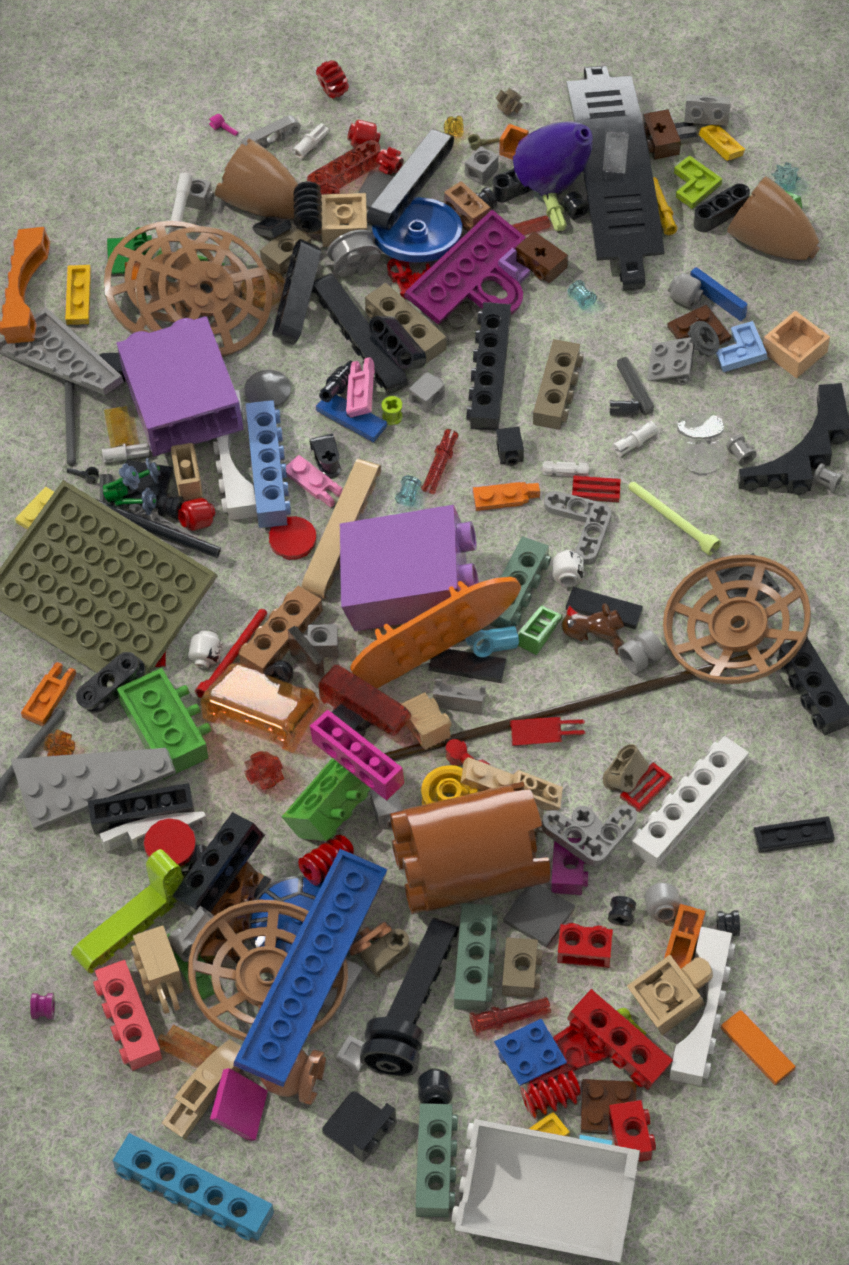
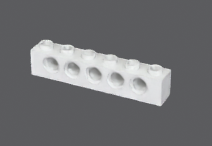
M724 736L718 743L714 742L707 752L708 755L704 760L699 759L696 762L690 776H684L681 779L676 792L673 795L671 793L668 794L662 803L661 809L658 812H652L646 821L647 825L642 830L638 829L631 838V852L655 869L746 766L749 752ZM717 764H718V765H722L723 767H722V768H717V767H715L714 765H717ZM699 782H706L708 785H701ZM685 799H690V800H692L693 802H692V803H687V802H685V801H683V800H685ZM668 817H676L678 820L673 821L668 819ZM654 834H659V835H661V836H663V837H662V838H655V837H653L652 835H654Z

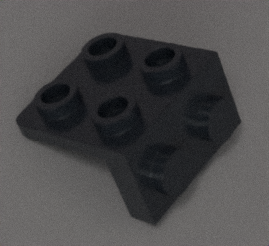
M353 1091L325 1123L322 1132L330 1140L364 1163L369 1155H373L376 1152L383 1137L394 1129L397 1123L396 1109L388 1103L381 1109L358 1092Z

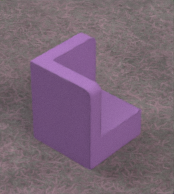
M512 248L498 261V265L521 284L530 275V270L516 261L517 251Z

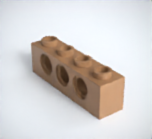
M299 585L292 592H288L278 609L275 608L271 612L268 621L263 626L261 625L257 628L254 637L249 643H245L239 651L240 665L264 680V671L274 662L281 660L290 650L288 631L298 641L308 629V625H311L323 611L322 599Z

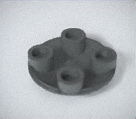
M275 370L259 371L250 376L245 384V395L251 403L274 400V408L284 403L291 392L289 379L281 372Z

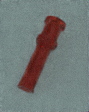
M548 997L503 1009L494 1006L489 1011L478 1014L471 1012L469 1013V1019L475 1036H478L483 1031L491 1029L501 1030L505 1024L551 1014V1008H548L550 1007Z

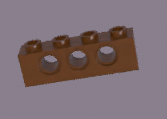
M246 862L210 912L215 916L231 906L254 901L253 897L255 888L259 883V876L249 862ZM250 914L233 918L227 922L235 934L249 929ZM218 928L205 941L200 953V957L207 964L213 965L217 952L227 941ZM233 948L224 957L221 967H237L241 958Z

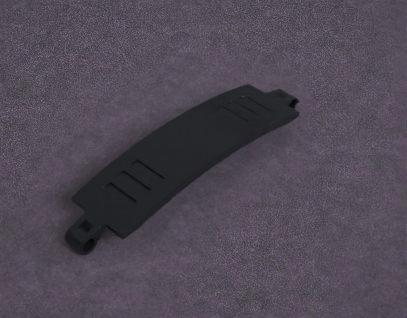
M606 65L584 67V79L586 80L566 81L574 122L586 125L591 130L593 137L591 155L583 170L596 260L618 259L620 264V282H623L622 290L642 289L645 286L643 257L664 255L665 251L649 151L632 76L610 77Z

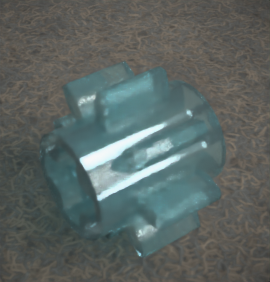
M785 162L784 167L777 164L775 173H771L776 180L774 182L779 186L781 185L785 191H787L788 186L795 189L797 180H801L796 173L799 168H791V163Z

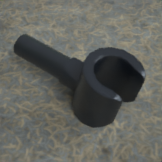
M89 467L85 471L67 468V473L85 478L88 484L95 483V478L89 475L99 476V470L96 467Z

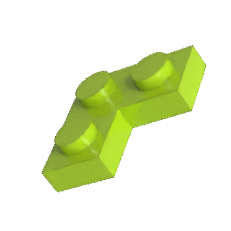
M690 155L674 167V174L687 182L676 191V198L691 209L722 185V178Z

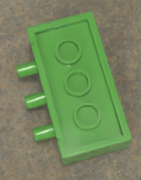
M160 668L117 688L120 705L145 749L166 748L174 765L175 774L209 759L207 745L202 736L211 732L212 729L209 723L196 727L191 717L200 713L201 710L198 704L185 708L180 698L190 693L186 685L174 689L163 668Z
M332 758L282 815V818L299 838L327 841L336 834V829L342 822L351 817L353 809L367 798L371 788Z

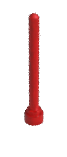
M265 609L258 610L209 680L199 683L195 689L197 697L203 699L205 695L207 696L205 701H212L217 694L216 685L239 655L241 647L250 640L267 616Z

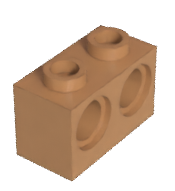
M462 181L444 192V204L455 210L461 219L462 226L468 232L490 212V207Z

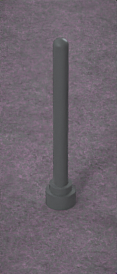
M59 377L65 390L67 464L73 466L76 464L74 385L76 383Z
M58 708L16 759L30 758L63 718L65 715L64 709ZM12 764L0 778V802L6 796L7 785L15 777Z

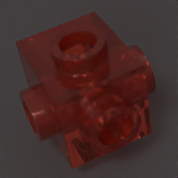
M258 751L252 754L249 760L244 762L247 768L244 773L248 782L261 790L272 788L278 782L285 779L281 771L283 769L281 761L277 756H273L267 751Z

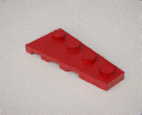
M591 1020L593 1026H595L596 1028L604 1027V1024L601 1020ZM569 1025L553 1037L567 1063L528 1082L527 1085L532 1083L534 1086H537V1082L540 1080L547 1082L549 1077L555 1079L558 1077V1074L563 1073L566 1075L570 1070H579L610 1056L603 1050L598 1051L591 1045L590 1039L584 1033L576 1032ZM612 1037V1042L615 1045H624L622 1038Z

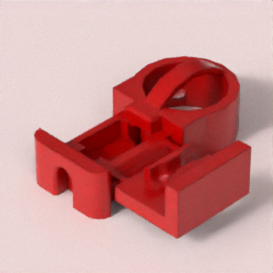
M393 258L387 264V273L392 282L397 283L401 291L400 296L406 299L404 297L405 292L431 267L428 263L422 273L419 274L417 272L416 274L415 272L412 275L409 262ZM396 265L399 273H394L391 271V268Z

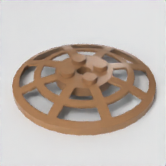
M179 221L152 223L133 231L114 248L105 268V297L114 317L127 331L132 334L140 331L151 333L144 329L146 324L141 315L136 324L133 323L120 310L114 298L115 295L127 292L132 303L138 308L134 291L136 280L131 279L135 262L141 264L145 257L142 253L167 235L166 227L187 228L200 226ZM150 230H156L158 238L145 242L136 251L124 247L126 243L136 236ZM198 232L201 234L195 241L188 238L191 244L206 243L209 238L218 245L222 241L216 235L205 232ZM177 237L161 246L162 254L150 261L164 264L174 253L171 252L169 242H179ZM195 250L196 253L200 251L208 261L213 262L214 257L208 250ZM183 254L176 259L171 267L184 272L191 263L187 255ZM117 255L129 258L125 269V283L111 287V272ZM231 260V266H222L229 274L240 272L237 265ZM146 269L144 287L147 288L152 296L148 303L150 304L160 299L158 293L160 273ZM166 279L167 296L178 292L179 280L177 282H169ZM241 282L234 283L233 295L240 298ZM181 301L173 304L178 315L183 319L189 317L191 311L186 312L185 306ZM229 304L222 312L226 323L237 308L232 304ZM157 311L151 313L156 320L174 322L168 314ZM216 321L213 322L210 327H216L217 323Z
M204 226L187 227L165 235L148 250L136 276L135 292L137 305L145 324L151 332L162 329L151 315V313L164 308L174 322L183 319L171 306L181 301L191 311L188 317L195 320L199 316H214L217 326L211 327L213 335H221L224 347L219 348L222 357L231 355L253 342L261 333L270 314L272 288L263 262L244 241L231 233L217 228ZM205 232L216 234L223 238L219 246L208 243L191 244L186 233ZM177 237L182 248L174 252L164 264L150 261L163 244ZM231 241L248 252L257 263L258 268L247 270L243 262L228 250ZM195 250H210L217 253L213 262L200 261ZM186 254L191 265L184 272L171 267L176 259ZM225 256L233 261L241 272L229 274L221 266ZM146 269L160 273L158 278L160 299L148 305L144 294ZM166 276L179 280L177 293L167 296L165 287ZM261 276L264 278L266 288L264 311L252 305L254 293L252 278ZM245 280L247 289L246 301L233 295L234 283ZM208 284L212 288V292L208 294L203 293L200 285ZM229 304L242 309L233 320L226 323L222 312ZM247 314L259 320L257 326L249 335L233 344L229 330L239 325Z
M732 555L703 564L688 574L677 585L668 599L664 611V637L671 654L686 671L710 682L741 684L769 676L781 669L796 655L808 635L811 624V608L803 584L786 566L762 556ZM732 567H755L751 581L736 580L721 584L716 574L717 571ZM765 570L772 571L783 577L795 590L782 598L773 588L761 583ZM707 576L712 589L706 592L695 603L693 608L679 603L693 585ZM734 589H748L746 597L729 599L726 591ZM758 591L768 595L776 603L764 609L760 603L755 601ZM717 596L720 604L716 606L712 613L702 612V608L712 598ZM800 598L804 610V626L802 631H789L790 615L787 606ZM781 611L783 619L782 629L768 628V618ZM675 612L689 617L687 633L690 642L675 645L672 633ZM696 620L708 624L710 635L696 639ZM737 621L745 622L740 628L732 627ZM764 638L777 639L769 650L762 655L760 654L756 646ZM785 640L797 641L787 655L768 667L765 660L776 653ZM715 643L724 650L719 659H715L702 648ZM694 650L704 661L715 666L710 674L698 671L690 666L680 654ZM747 651L751 657V660L729 662L733 652ZM756 665L759 672L750 675L721 677L725 668L742 669Z
M277 900L247 901L218 913L201 929L191 948L188 961V980L197 1006L216 1027L230 1036L245 1040L246 1033L231 1028L217 1017L228 1011L237 1019L251 1025L253 1024L255 1018L242 1013L235 1007L247 1001L258 1006L259 1012L288 954L279 948H275L276 938L283 939L293 944L296 935L277 929L279 914L288 915L304 922L309 912L308 910ZM268 912L267 927L252 928L235 934L227 923L229 920L245 914ZM218 928L227 941L217 952L213 965L197 961L203 944ZM266 936L265 946L257 947L250 951L242 943V941L250 938ZM232 948L241 958L236 970L221 967L224 957ZM346 959L339 971V977H336L332 988L338 987L334 1002L326 1015L320 1021H315L308 1036L327 1024L341 1005L348 981V964ZM196 972L211 975L213 990L220 1002L219 1004L209 1009L206 1007L198 991ZM262 973H270L274 976V979L272 981H264L260 978V975ZM219 978L234 980L238 993L227 999L221 989Z

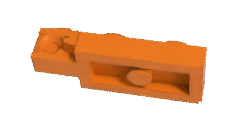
M526 482L473 487L476 511L523 506L531 498H540L539 483L526 484Z

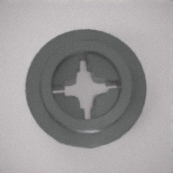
M697 321L690 326L688 335L691 339L689 342L694 345V350H698L701 356L706 355L709 357L714 355L719 349V339L715 330L704 321Z

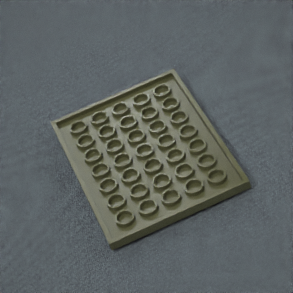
M63 480L0 567V612L95 673H98L119 654L131 652L144 662L146 666L145 676L151 673L218 575ZM115 678L110 679L109 682L114 684Z

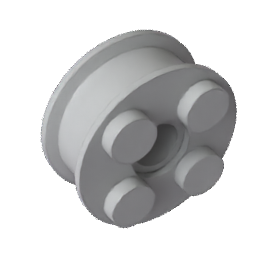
M354 230L341 235L331 243L327 254L330 260L335 262L334 271L337 275L345 277L358 273L361 276L369 273L371 268L378 263L381 258V251L374 245L375 237L372 232L368 230Z

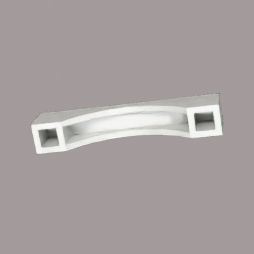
M235 390L236 395H237L238 400H239L240 410H241V416H242V408H241V401H240L239 390ZM235 432L217 437V441H213L215 455H220V460H216L217 473L223 475V479H218L220 494L225 493L226 498L221 499L223 513L228 512L229 520L257 517L253 484L239 473L231 460L230 447Z
M705 927L700 929L695 958L700 957L709 962L713 971V978L705 984L707 1001L703 1016L695 1029L675 1047L669 1080L701 1086L703 1078L708 1079L711 1063L706 1062L708 1054L713 1055L716 1039L711 1038L712 1031L719 1028L721 1015L716 1014L717 1006L723 1007L726 991L721 990L722 982L728 983L731 967H727L726 962L727 958L733 959L735 944L731 943L732 933Z

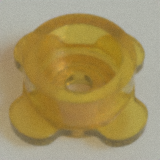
M449 116L444 123L445 133L459 138L464 134L463 118L461 116L456 118Z

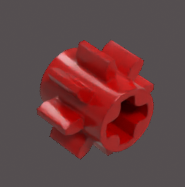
M388 147L387 150L382 149L376 159V163L380 165L378 170L389 175L392 172L398 173L404 163V159L399 157L402 152Z

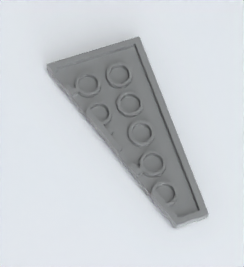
M47 307L33 316L37 324L34 341L7 344L5 337L0 339L1 355L106 395L124 382L122 376Z
M166 748L10 759L33 829L45 827L89 809V800L123 795L176 773L169 751Z

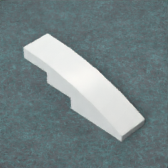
M183 812L149 817L100 834V838L106 852L130 842L135 850L144 845L145 834L153 824L160 820L168 818L179 819L188 824L193 832H196L208 826L206 815L204 812Z

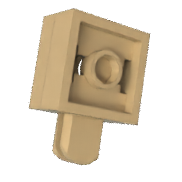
M366 193L322 195V228L313 233H303L322 234L323 247H329L335 239L345 233L354 230H367Z
M162 925L133 935L135 945L131 946V950L146 996L151 994L154 1002L160 1000L164 1014L170 1013L166 1001L167 997H170L174 1010H179L180 1007L176 994L182 993L184 990L180 971L164 926Z
M669 955L627 985V987L661 1035H664L705 1005L697 990L713 978V971L709 962L700 957L695 958L680 969L671 955Z

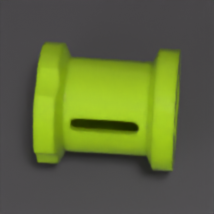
M395 396L386 397L382 401L383 420L388 425H397L403 419L401 412L402 401Z

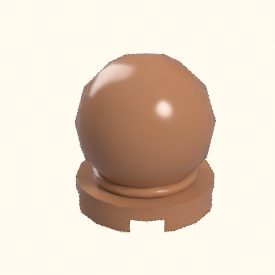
M302 1049L284 1087L261 1077L260 1080L269 1092L277 1096L291 1097L299 1094V1101L301 1103L312 1105L317 1096V1093L312 1092L317 1079L322 1080L324 1075L326 1057L323 1056L325 1052L313 1050L308 1056Z

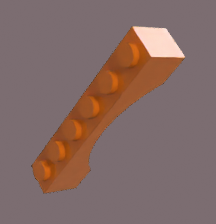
M44 227L18 229L17 238L13 242L14 255H11L12 267L11 271L8 272L9 284L8 288H5L6 301L2 305L3 318L0 321V334L4 335L7 344L31 342L35 338L37 324L31 309L25 304V291L34 272L48 259L50 240Z

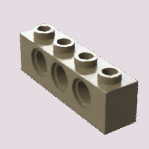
M384 283L365 296L366 314L371 319L375 316L395 317L426 354L425 364L446 350V336L387 283Z
M553 339L533 411V425L560 430L562 422L567 423L569 409L566 407L567 404H572L574 390H571L572 385H577L579 372H576L577 367H582L584 354L580 353V344Z

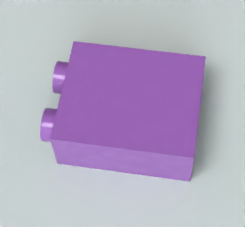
M207 316L195 320L190 318L180 319L173 323L171 327L151 333L145 331L131 334L126 340L116 343L122 371L153 457L171 452L172 446L188 443L198 444L244 430L239 400Z
M454 505L340 523L341 607L354 631L384 627V624L392 626L407 623L450 598V586H453L455 591L459 592L461 590L458 586L459 581H462L467 587L479 583L475 564H467L466 552L477 550L476 533L472 521L462 523Z

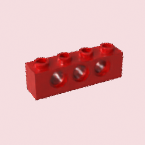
M593 989L589 990L568 1015L567 1019L570 1021V1026L576 1032L584 1033L590 1039V1043L598 1051L603 1050L611 1057L610 1061L617 1068L626 1070L631 1075V1080L639 1087L644 1086L649 1090L673 1061ZM591 1020H601L604 1024V1027L596 1028L595 1026H593ZM612 1037L622 1038L624 1045H615L612 1042ZM632 1055H641L645 1063L637 1064L632 1059Z

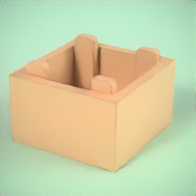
M794 311L764 336L763 345L770 359L795 378H798L828 352L830 336L797 311Z

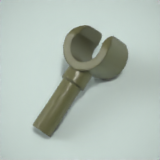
M472 134L468 137L471 149L477 150L480 146L499 142V137L481 139L478 134Z

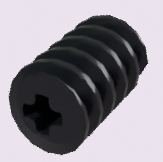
M301 182L293 191L294 225L300 231L313 233L322 228L321 187L315 182Z

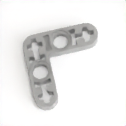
M559 491L547 493L544 497V508L547 512L585 522L576 547V553L583 557L584 564H592L598 557L611 521L610 507L604 503ZM554 499L558 500L555 506L551 505ZM565 502H568L567 509H564ZM579 505L584 508V511L575 513L571 508ZM601 511L604 512V515H602L599 524L596 522L597 514ZM595 530L600 533V536L591 538L587 533ZM587 544H590V553L588 556H584L583 552L586 551Z
M629 805L617 807L598 831L592 835L561 812L552 810L544 814L541 828L548 837L586 864L597 867L606 861L633 829L637 820V812ZM625 815H628L629 820H624L620 827L618 823L620 821L621 816L624 817ZM554 820L558 822L557 825L549 826V822H554ZM564 827H567V828L565 829L563 835H561V834H560V833H561V830L563 831V830H564ZM608 830L616 833L617 838L612 841L607 840L603 833ZM575 833L580 836L581 841L576 844L571 843L567 836ZM585 842H588V845L585 846L584 850H582V848L585 845ZM598 850L600 852L599 855L594 857L590 855L591 851L595 852Z

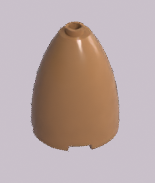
M248 138V144L246 146L241 144L225 167V173L222 177L223 183L219 182L217 184L215 196L232 206L256 215L294 219L293 191L298 185L297 181L274 155Z
M765 176L753 190L752 195L747 199L743 207L740 208L730 223L727 232L744 244L766 254L791 260H807L808 257L813 259L820 248L817 246L819 240L811 222L796 201L782 187Z

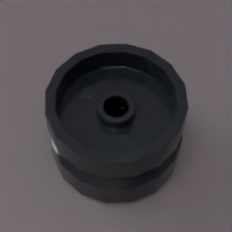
M377 1017L370 1019L366 1025L364 1034L366 1042L362 1045L360 1062L366 1068L377 1073L400 1077L415 1074L420 1060L418 1052L422 1049L424 1040L423 1030L412 1022L399 1018Z

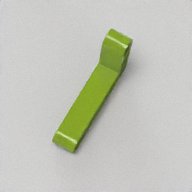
M160 849L154 852L146 862L150 885L79 941L72 949L71 955L88 973L95 972L93 969L99 964L102 966L114 956L113 953L119 948L122 950L133 941V935L144 932L155 923L154 920L158 916L162 917L175 907L173 904L177 901L172 895L183 881L180 866L163 850Z

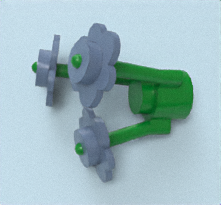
M146 458L148 470L138 474L133 466H129L126 463L123 464L122 468L119 469L121 478L103 486L105 499L109 503L115 502L116 506L143 504L142 507L146 515H151L152 510L156 507V496L153 491H150L149 487H146L145 491H143L142 499H124V496L128 494L127 486L132 490L137 489V484L140 482L139 479L151 474L155 483L158 484L160 467L157 466L156 462L152 463L149 458Z

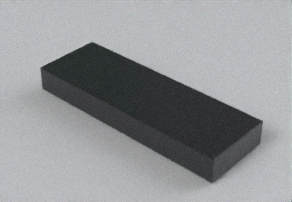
M573 586L566 604V610L570 606L576 612L590 616L601 612L602 605L606 603L610 611H618L625 627L636 630L643 611L642 605Z
M447 649L431 658L429 671L502 683L506 658L494 656L479 657L475 653Z
M829 816L759 826L753 829L759 853L834 842L835 840Z

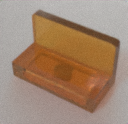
M174 1024L166 1036L160 1034L158 1037L161 1050L196 1068L219 1048Z

